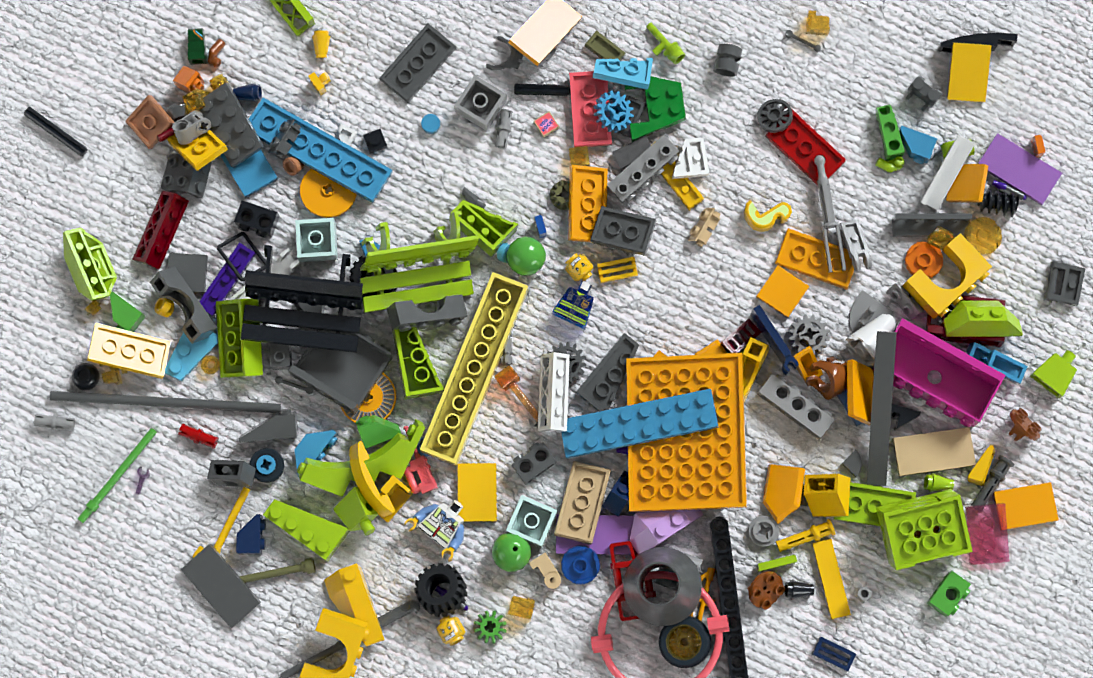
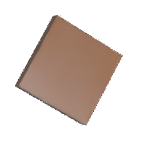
M148 95L125 121L148 149H152L157 144L158 139L156 136L171 128L174 123L173 119L152 95Z

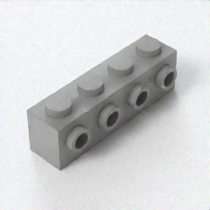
M664 134L607 184L608 188L622 203L624 201L630 202L636 196L635 191L639 188L643 190L650 184L648 180L652 176L658 177L664 171L663 167L667 163L671 165L679 158L677 156L679 150Z

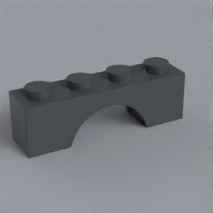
M173 266L159 271L154 276L150 284L159 297L172 300L182 309L185 323L181 329L190 342L193 344L208 338L216 330L217 326L177 268Z
M463 295L445 296L437 302L434 313L420 310L412 300L394 302L387 307L392 330L399 329L400 332L408 331L413 327H416L417 330L425 329L430 325L437 328L444 326L446 323H450L451 326L462 323L461 320L468 316Z

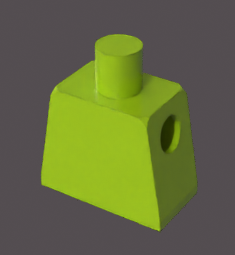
M1066 350L1062 357L1054 353L1030 377L1059 399L1065 394L1077 371L1071 365L1076 355L1069 350Z
M353 487L333 510L350 531L362 530L367 536L375 531L371 522L378 516V513L364 499L358 487Z

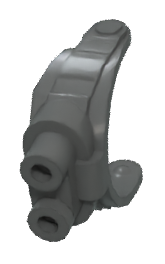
M498 36L497 40L509 46L511 55L503 64L495 66L486 64V68L491 70L518 69L520 66L518 61L519 59L522 60L524 55L508 43L509 40Z

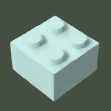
M334 218L295 220L297 258L300 262L338 260L336 222Z
M521 495L506 532L518 535L528 540L529 543L542 548L556 517L557 510Z

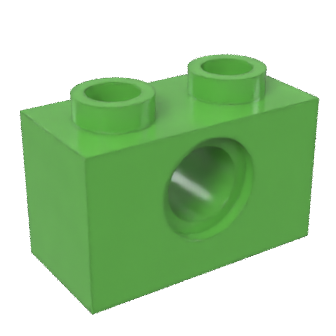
M948 571L927 601V604L945 617L950 614L953 616L959 608L957 604L960 599L964 600L971 590L968 588L971 584L954 571ZM948 589L955 593L953 600H949L946 597Z

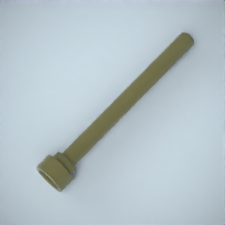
M312 557L305 559L301 564L239 577L244 583L302 571L303 573L312 574L316 573V568Z

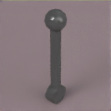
M791 30L786 31L785 36L787 38L792 37L814 48L816 52L821 50L820 45H814L794 35Z
M281 376L275 378L276 383H284L304 390L307 394H312L314 391L310 387H304L284 380Z

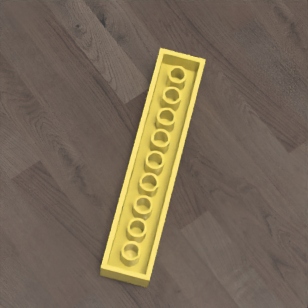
M492 272L420 447L422 453L452 465H458L528 293L527 285Z

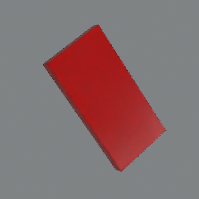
M792 109L793 119L788 128L778 133L768 132L765 137L818 186V169L814 162L816 156L821 155L825 158L824 168L828 179L846 162V159Z

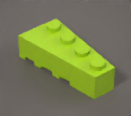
M275 499L263 514V516L327 562L350 532L344 526Z

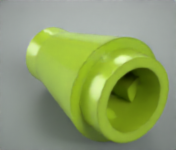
M933 473L927 474L924 478V489L929 492L953 490L954 488L953 479Z

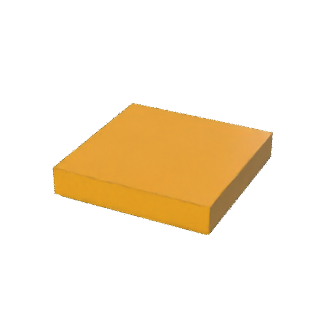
M963 164L947 193L946 201L982 202L988 165Z
M777 265L756 297L788 318L809 286Z

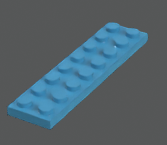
M262 98L249 118L260 140L270 145L273 138L278 136L281 124L284 121L294 119V123L301 126V132L294 142L286 141L292 145L287 155L297 158L302 164L372 203L375 201L392 175V169L269 100Z
M706 389L567 418V431L561 433L565 456L568 459L719 428L712 390Z

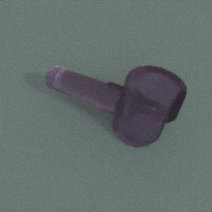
M141 466L137 470L139 482L136 494L141 493L143 482L150 476L149 469H147L145 475H141Z

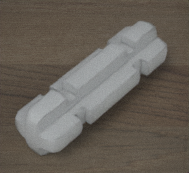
M510 337L501 357V364L503 365L512 364V356H510L512 354V338Z

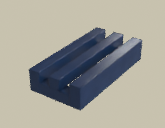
M820 637L812 655L848 672L856 653ZM822 643L850 655V659L821 646ZM819 649L846 662L847 665L845 666L818 653Z

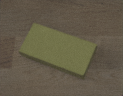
M597 30L585 44L586 48L601 59H619L621 61L626 55L623 50Z

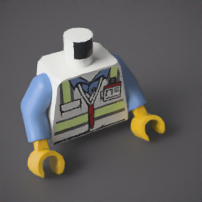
M454 500L449 507L444 503L424 507L413 516V519H407L404 525L408 522L412 523L413 527L409 531H413L417 523V527L444 548L441 555L442 558L446 553L451 555L448 559V562H451L453 552L457 551L464 539V526L462 525L464 519L458 515L463 505Z

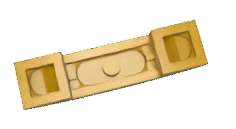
M362 441L357 442L349 449L350 466L354 480L368 504L382 517H386L395 512V509L387 494L380 496L364 463L370 457Z

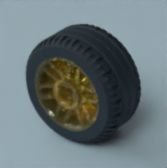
M688 616L677 624L662 628L659 635V649L662 656L671 665L678 668H691L700 664L708 656L711 649V635L702 621ZM686 638L688 641V645L684 646L682 642V639Z

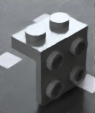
M170 154L161 189L185 192L196 198L203 199L212 162L196 171L180 154Z

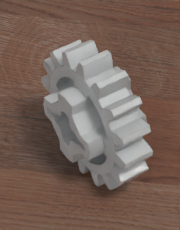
M805 314L803 320L799 317L796 319L798 324H791L794 329L788 331L792 335L788 340L794 342L791 347H797V353L806 348L799 342L805 343L807 347L810 346L814 355L815 351L818 353L822 352L821 347H827L825 341H829L830 337L826 336V334L830 330H825L827 323H820L821 317L815 320L814 314L810 318ZM803 325V331L797 334L798 328ZM807 331H809L810 334H813L811 339H809L808 336H804L806 335ZM822 337L821 342L815 346V340Z

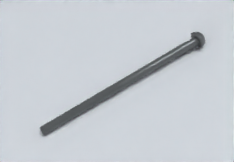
M410 600L378 617L380 627L383 628L413 611L417 614L420 611L419 602ZM338 641L335 645L280 673L282 678H289L302 671L305 662L313 665L344 649L345 645Z

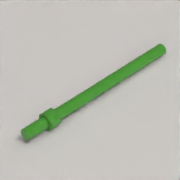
M150 428L94 499L89 500L86 504V509L77 518L79 521L84 523L91 513L96 512L100 507V502L156 435L157 432L153 428Z

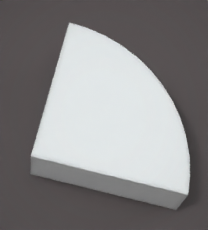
M342 124L339 126L340 141L351 146L358 133Z

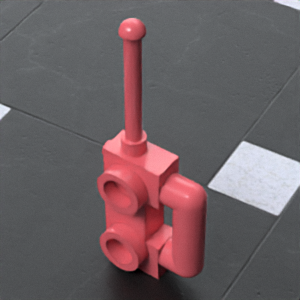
M408 426L403 427V430H405L406 434L409 428ZM416 448L414 451L416 459L409 462L410 466L406 468L404 474L413 494L420 492L426 494L438 487L430 470L431 466L427 463V457L421 456ZM413 472L418 473L422 483L417 485Z

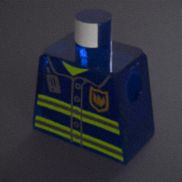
M581 281L578 289L569 287L553 309L552 315L585 330L594 302V298L588 295L592 285Z

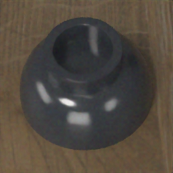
M90 363L79 364L72 372V381L80 390L93 389L100 379L98 369Z

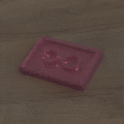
M1005 503L965 506L966 523L973 551L969 553V564L1010 562Z

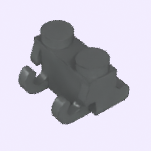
M919 75L909 86L908 90L911 92L907 95L906 99L909 101L913 95H916L925 102V105L921 108L924 112L928 106L932 107L938 101L943 92L939 89L931 88L924 82L925 79Z

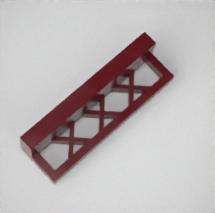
M162 190L132 260L160 270L189 200L176 193Z

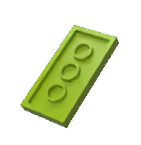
M850 482L849 515L833 517V520L880 527L876 507L916 498V492Z

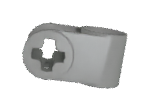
M194 110L182 119L174 122L172 128L178 143L186 145L208 132L211 128V122L209 119L204 118L200 111Z

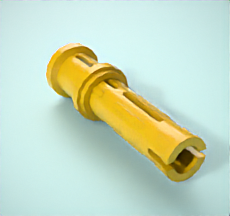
M827 519L822 524L816 526L813 524L808 530L778 540L776 544L781 553L812 540L818 542L820 538L828 535L834 536L836 533L831 520Z

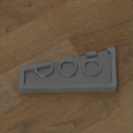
M623 333L578 388L576 393L599 412L609 410L627 372L626 358H634L639 344L626 333Z

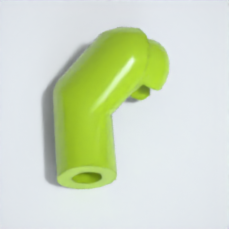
M900 156L890 161L879 157L875 166L892 173L901 169L905 161Z

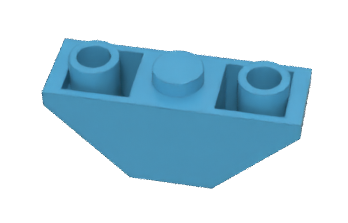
M330 430L306 434L294 449L297 469L306 457L323 461L326 456L325 451L329 447L332 448L338 441V438H336L338 436L337 432Z

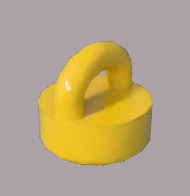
M159 298L154 307L155 313L166 318L170 317L174 312V302L167 298Z

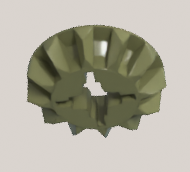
M561 180L551 188L550 200L556 208L569 210V195L567 202L564 197L559 196L562 194L563 188L569 193V180Z

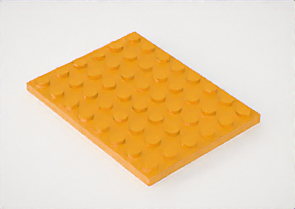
M725 353L626 358L627 406L711 389L719 428L628 446L629 511L747 508L743 354Z

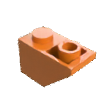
M183 66L173 79L174 84L193 98L204 89L205 83L199 72Z

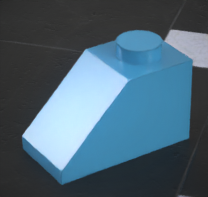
M901 125L899 133L908 156L913 158V161L916 163H928L937 138Z

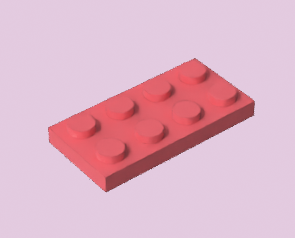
M593 71L569 73L574 148L612 145L611 131L608 132V127L602 129V122H596L599 117L594 116L597 110L593 108L594 105L598 104L596 99L605 92L608 93V81L592 78Z

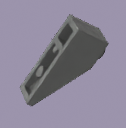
M291 409L279 410L280 413L274 414L239 437V443L297 437L299 433L296 411L291 412Z

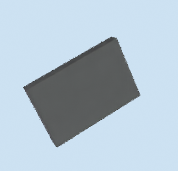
M601 206L590 241L593 244L646 256L657 221L654 218Z

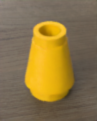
M314 31L312 40L316 58H327L331 37L329 36V31Z

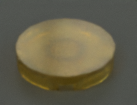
M978 217L970 221L966 226L964 237L981 255H988L1000 246L1002 233L1000 227L997 226L993 219Z

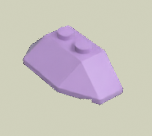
M700 509L636 512L629 541L639 555L646 550L657 547L704 514Z

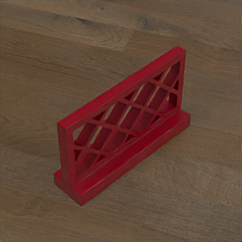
M961 295L963 297L961 301H999L1004 306L1006 301ZM952 305L948 307L951 311L954 309ZM927 313L925 331L943 341L967 344L976 342L980 345L1001 347L1004 343L1005 337H946L943 322L940 325L931 324L932 317Z

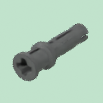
M999 455V461L993 469H990L988 480L971 504L973 508L982 512L998 484L1006 479L1005 475L1010 467L1015 465L1004 456Z

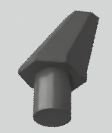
M463 188L462 195L467 202L483 209L485 208L486 204L478 201V196L467 188Z

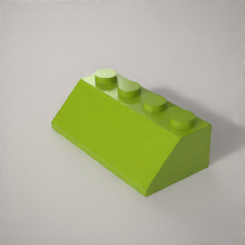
M258 299L216 301L220 378L263 375L261 342L241 340L243 323L260 325V323L243 321L245 305L259 306Z

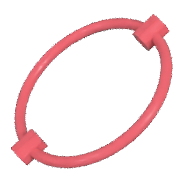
M668 571L649 572L644 580L668 579L679 582L676 573ZM623 584L606 601L599 618L598 636L591 637L593 653H601L604 663L615 678L626 677L617 669L608 651L614 650L611 634H605L611 608L624 593ZM702 588L700 597L706 603L712 617L707 618L710 635L715 634V643L708 663L695 678H707L720 656L723 632L730 631L727 615L720 616L714 601Z

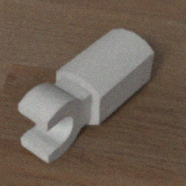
M865 586L858 587L853 594L860 602L864 603L870 599L872 592Z

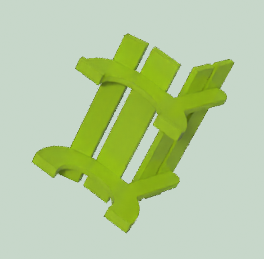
M455 211L449 216L451 224L449 238L447 239L443 234V231L446 230L445 226H439L433 231L436 242L390 249L388 222L379 223L375 227L376 231H380L381 234L379 249L376 248L373 237L365 238L361 242L362 246L366 245L368 253L365 263L360 267V271L374 272V276L360 278V283H363L362 294L377 292V295L362 298L364 313L385 310L394 302L412 300L414 304L439 301L445 296H469L474 294L472 279L453 282L452 280L471 276L469 261L450 264V259H452V256H458L459 258L470 256L479 240L478 235L460 238L459 217L462 215L461 211ZM439 258L443 261V265L381 275V268L383 267L386 270H390L404 264V267L415 265V262L422 261L423 264H427ZM444 280L446 283L384 294V290Z

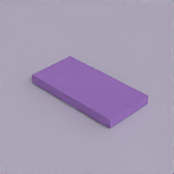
M998 133L978 163L988 165V173L1012 188L1025 193L1027 197L1040 205H1043L1062 175V172Z
M556 514V525H557V521H558L559 514ZM599 515L592 545L556 536V554H564L569 548L576 545H585L592 548L597 554L611 555L609 547L611 543L629 541L634 516ZM629 546L614 547V555H631Z

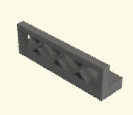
M895 213L892 218L893 237H957L960 233L964 237H969L972 213Z

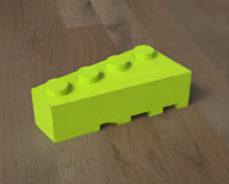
M413 327L404 332H400L399 329L392 330L404 399L442 394L444 388L430 361L417 328Z

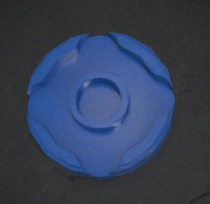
M576 545L564 553L561 560V570L564 576L572 583L587 584L597 576L600 570V560L592 548L585 545Z

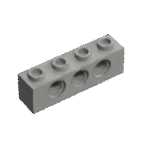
M772 374L757 395L820 440L834 422L833 414L826 409L821 410L817 407V402L812 398L808 397L806 399L801 395L802 392L797 387L787 385L785 383L786 380L779 374L776 376ZM779 389L784 390L786 398H779L776 391ZM799 401L802 404V409L795 410L792 407V402ZM808 413H815L817 415V421H810L808 419Z

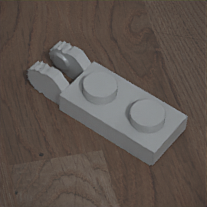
M859 220L841 222L839 224L840 231L850 259L852 258L854 270H861L859 257L862 256L865 268L871 269L870 251Z

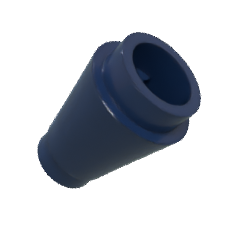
M252 83L233 88V92L238 100L257 102V100L262 98L260 84Z

